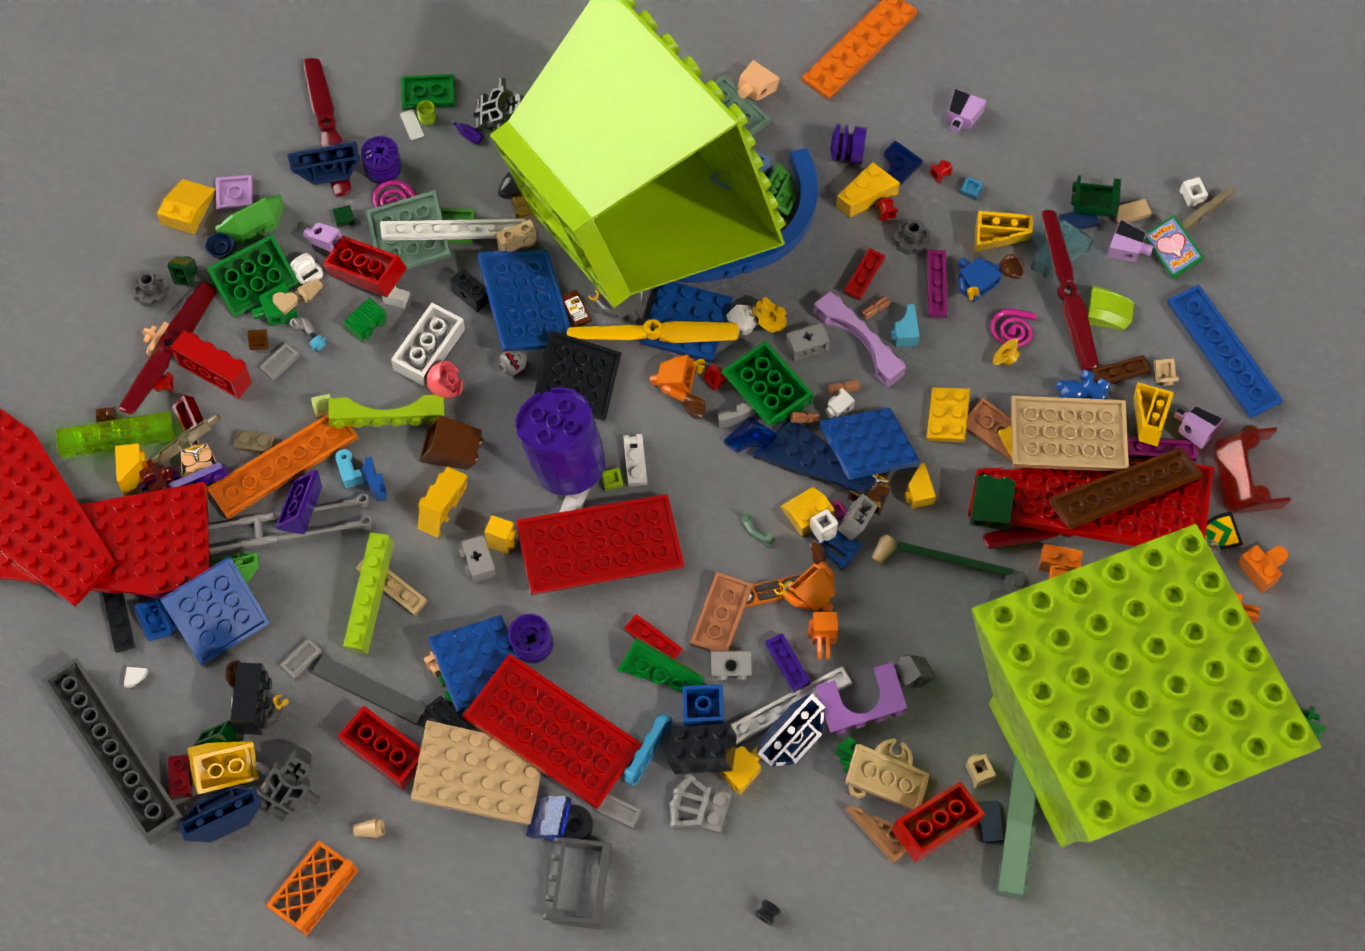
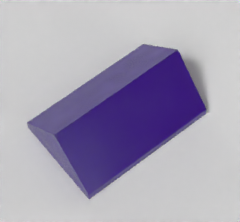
M313 470L293 480L275 527L276 529L305 535L322 489L318 471Z

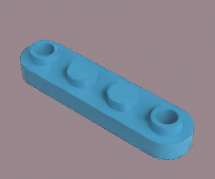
M662 714L656 717L653 729L650 733L646 734L643 746L640 750L636 751L633 763L624 772L625 783L631 786L637 785L671 727V716Z

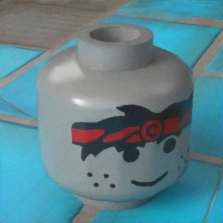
M522 350L507 351L500 355L498 366L502 373L513 376L526 368L527 358Z

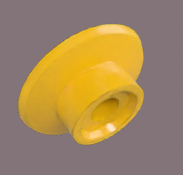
M1017 339L1007 341L997 350L992 360L994 365L1004 363L1006 366H1009L1017 360L1020 354L1017 350Z

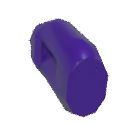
M456 121L453 123L459 133L472 143L478 145L483 140L484 136L482 133L470 125L457 123Z

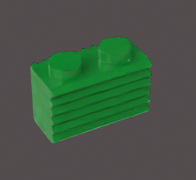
M367 298L343 323L345 330L362 342L364 339H369L374 332L373 330L378 326L381 327L386 322L387 315L381 306L372 299Z

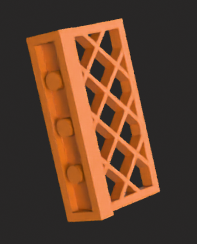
M318 840L267 903L266 907L306 937L359 870L352 861L345 859ZM320 848L325 850L326 858L316 860L315 854ZM339 860L343 863L338 870L331 871L330 862ZM327 863V872L317 874L316 865ZM307 866H312L313 875L302 877V870ZM328 876V883L323 887H318L317 878ZM313 879L314 888L303 890V881ZM299 882L300 891L289 893V886L292 883ZM314 893L315 899L313 902L304 904V895ZM300 896L301 905L290 907L289 898ZM286 898V908L276 909L274 907L278 900ZM301 910V917L297 922L291 919L290 911Z

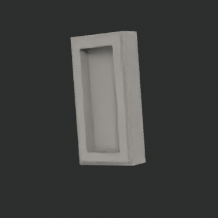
M285 343L259 369L274 381L300 355Z
M308 638L279 666L295 680L323 652Z
M608 794L596 812L633 830L642 810Z

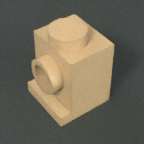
M986 753L983 755L974 754L968 758L965 766L974 783V788L993 782L996 774ZM976 768L981 769L982 772L977 773Z

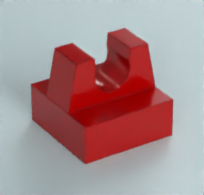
M716 363L710 365L702 377L713 391L718 390L721 385L727 382V379L721 373V366L718 367Z

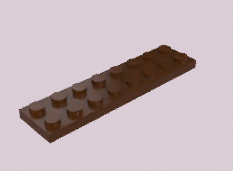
M1180 447L1051 497L1049 504L1068 529L1071 530L1198 480L1202 477V472Z

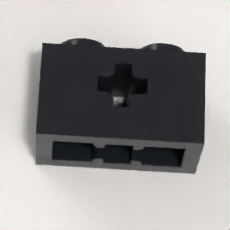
M464 268L450 279L451 290L476 312H479L489 303L485 286Z

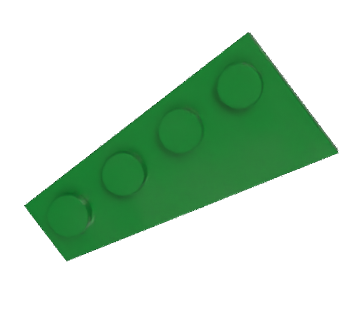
M637 637L617 670L620 673L633 674V677L651 680L652 683L670 686L671 689L683 692L682 686L702 685L706 678Z

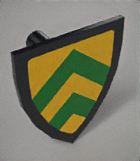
M1232 511L1221 513L1207 520L1205 540L1209 547L1226 549L1243 545Z

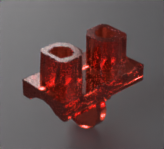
M151 459L146 461L147 467L139 473L145 483L153 478L156 479V482L148 486L149 490L168 489L164 480L167 479L168 482L173 481L172 475L175 472L173 467H165L162 464L159 466L161 470L159 472Z

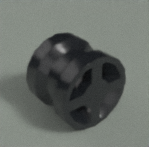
M764 899L761 903L762 907L756 910L755 916L765 924L772 926L774 917L779 915L781 910L772 902Z

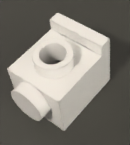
M1200 177L1183 181L1179 190L1188 207H1201L1208 196Z
M841 388L839 395L833 396L828 401V408L825 409V413L830 418L845 416L854 409L855 400Z

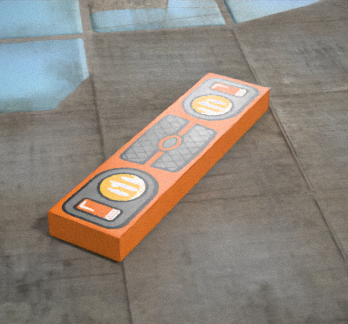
M802 574L753 585L745 608L784 599L783 595L778 596L774 592V589L779 593L783 591V587L778 585V583H782L788 592V587Z

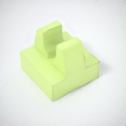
M330 394L311 398L315 417L328 414V398H331Z

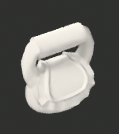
M309 253L301 254L290 263V267L295 273L297 280L303 285L323 277L322 267L314 261ZM315 268L318 270V272L303 280L302 276H305Z

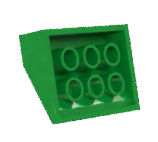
M273 234L205 269L233 318L261 304L259 300L261 294L283 283H286L288 289L299 284Z
M766 340L721 371L768 427L789 418L791 412H801L812 404L813 393Z

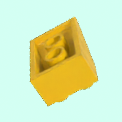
M182 179L164 198L157 211L160 224L195 235L216 189Z
M253 741L206 743L187 748L193 786L198 794L259 780L258 771L254 768L256 757Z

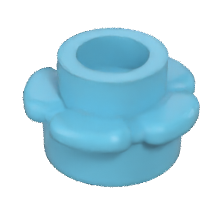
M319 334L309 343L312 350H322L326 346V337L323 338Z

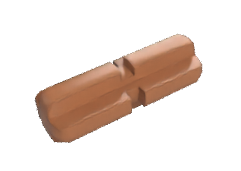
M887 296L881 297L874 304L861 311L862 317L868 320L877 314V311L880 312L888 307L890 300Z
M858 380L844 382V384H832L828 386V393L830 396L839 395L841 388L847 393L859 391L860 383Z
M791 412L789 415V420L793 423H818L820 421L818 413Z

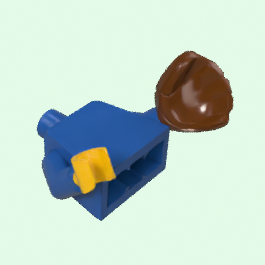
M1014 254L1006 255L999 264L984 261L981 258H977L970 263L965 257L957 263L962 269L957 281L959 293L969 297V300L973 302L999 285L1002 274L1014 279H1021L1024 274V264Z

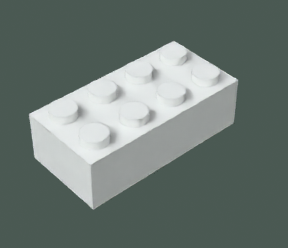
M431 303L391 359L393 370L425 387L427 385L428 371L437 363L444 361L465 331L464 320Z

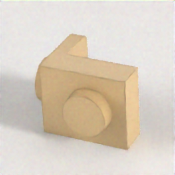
M1174 358L1154 360L1156 383L1162 382V386L1174 385L1173 381H1179V377H1176Z

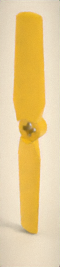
M650 319L644 323V326L569 327L567 335L587 340H639L646 338L654 340L660 338V341L688 343L737 340L739 337V327L737 323L692 321L660 323L658 320Z

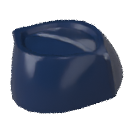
M217 232L207 239L205 251L212 257L220 259L229 256L237 246L230 235Z

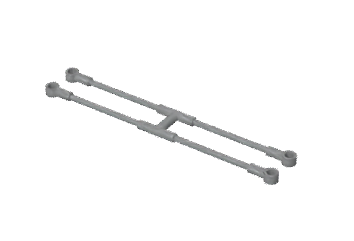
M360 494L354 499L316 506L313 512L358 505L364 508L369 505V498L366 494ZM273 512L209 525L210 530L254 523L255 529L254 539L211 547L210 551L216 552L239 547L247 548L276 543L279 540L343 529L362 528L369 530L373 524L369 516H364L358 521L347 522L344 525L309 530L305 532V535L292 533L263 537L262 522L275 520V518L280 517L281 513L274 514Z

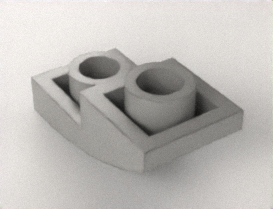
M747 402L736 405V412L725 411L718 414L719 429L727 428L745 422L755 415V411Z

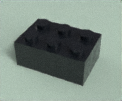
M238 663L230 722L238 734L262 735L263 728L267 726L265 711L269 708L270 699L267 696L268 690L272 688V678L269 677L268 671H266L262 663Z
M730 723L672 727L667 763L674 774L733 771L737 735Z

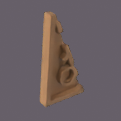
M849 805L845 809L892 864L908 853L891 831L893 825L890 822L877 816L874 818L867 815L858 807Z

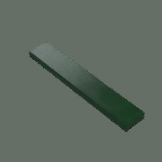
M900 541L897 547L899 550L1003 575L1013 574L1014 570Z

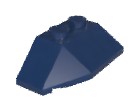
M356 141L337 142L287 153L291 172L298 174L314 185L350 179L360 160Z
M812 693L792 703L763 734L756 753L770 767L796 764L823 734L825 706Z
M231 786L194 803L184 818L178 822L184 841L211 843L249 825L262 804L255 787Z

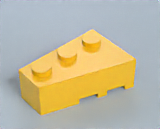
M872 162L837 196L836 208L850 218L869 209V206L878 203L881 198L898 195L900 182Z
M978 211L975 224L974 253L1030 240L1033 232V215Z
M1137 382L1133 400L1138 440L1140 442L1158 446L1174 392Z
M448 466L443 473H439L436 483L430 485L425 498L422 497L418 503L419 517L417 529L436 538L439 537L441 534V524L443 522L447 523L449 520L448 512L452 507H456L466 490L468 475Z

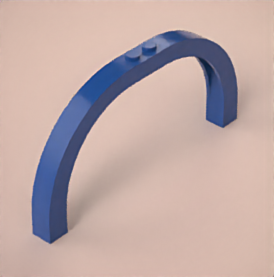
M807 147L790 152L789 163L798 183L800 203L794 218L784 231L781 232L785 244L676 281L700 283L733 278L742 273L747 274L778 261L799 244L813 221L818 196L817 173Z

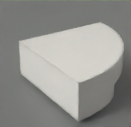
M127 667L124 687L131 688L146 678L148 669Z

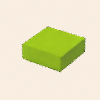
M619 467L603 471L601 478L605 491L624 487Z

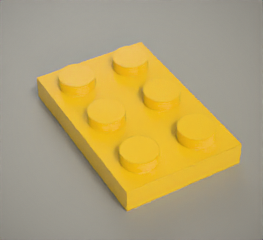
M932 387L927 441L965 442L970 389Z

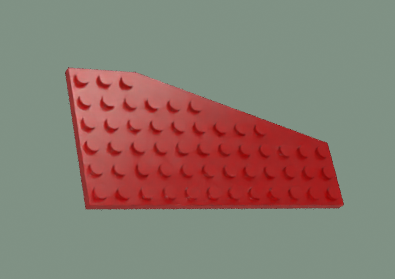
M0 408V553L72 606L76 607L116 565V562L35 433Z
M1146 460L1128 461L1129 467L1144 462ZM1195 464L1202 472L1200 479L1071 530L1068 529L1049 504V499L1113 474L1115 471L1044 468L1002 470L1001 467L977 469L968 517H971L977 475L987 474L993 478L1001 479L1002 477H1008L1016 481L1010 524L1136 547L1197 524L1205 539L1214 467Z
M205 482L80 504L116 562V565L91 591L114 594L120 592L157 598L166 596L211 568L208 497ZM0 553V580L24 581L31 584L44 585Z

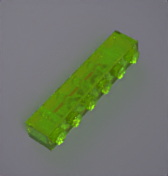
M171 411L55 429L57 451L61 458H73L83 454L92 455L102 451L111 452L115 449V446L139 443L142 446H149L152 443H168L176 439L175 421Z

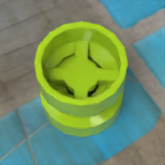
M422 101L417 105L419 122L423 125L433 124L436 120L434 104L430 101Z

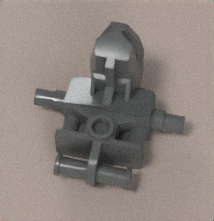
M499 78L498 86L492 89L490 96L481 94V99L475 101L476 110H474L473 116L476 118L475 129L477 131H481L483 128L493 131L495 125L497 130L510 119L523 100L524 96L519 93L513 95L512 91L506 89L505 78Z
M302 747L295 748L286 759L285 765L275 762L270 767L260 761L256 763L254 768L267 776L265 782L259 786L257 791L262 804L260 808L266 810V814L269 815L271 813L283 822L287 814H292L297 802H301L303 798L315 804L318 803L320 797L309 790L311 783L305 777L312 764L310 752Z

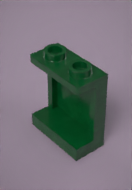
M1078 175L1077 182L1073 181L1072 192L1075 193L1071 197V205H1074L1073 213L1117 217L1120 204L1121 179L1114 178L1113 186L1081 183V176Z
M987 474L977 475L970 525L1009 531L1016 481L1008 477L1000 479L993 478Z

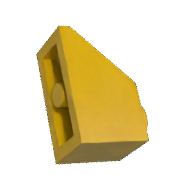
M925 463L920 464L908 484L907 492H905V500L907 504L910 503L911 509L934 505L936 495Z

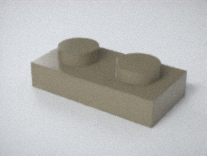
M237 430L233 448L234 450L263 454L274 447L276 437L272 434Z

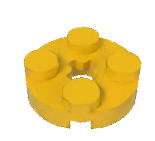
M763 297L752 308L753 316L757 315L759 319L758 324L771 333L781 332L787 324L786 310L783 307H778L767 297Z

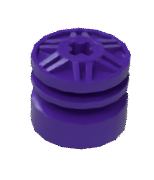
M836 124V128L832 133L830 148L832 161L836 162L837 154H841L840 162L843 163L845 156L849 155L850 164L862 165L867 127L855 126L853 133L850 134L848 125H845V131L842 133L840 132L841 124Z
M375 136L363 144L361 158L366 177L376 184L396 180L401 173L402 166L396 142L386 136Z
M533 613L524 614L517 617L511 623L509 640L514 652L521 661L529 664L539 663L551 654L554 647L553 637L547 621L541 616Z

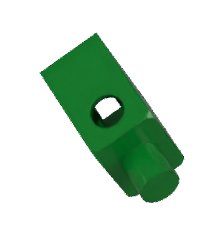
M286 283L259 296L261 306L251 309L255 320L266 317L269 326L289 323L292 318L298 317L295 307L284 315L273 303L272 298L276 293H289Z

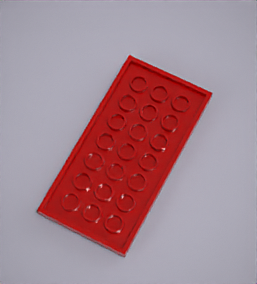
M668 494L516 520L531 595L683 569L685 566Z
M510 653L463 715L464 719L595 809L600 807L634 758L636 751L642 746V743Z

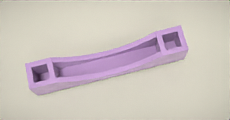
M830 291L814 303L813 313L825 325L843 329L863 343L872 357L875 376L887 388L904 376L906 366L903 360L897 358L891 348L884 345L878 335L872 333L863 320H859L855 316L854 311L843 304L842 299L838 295H834Z

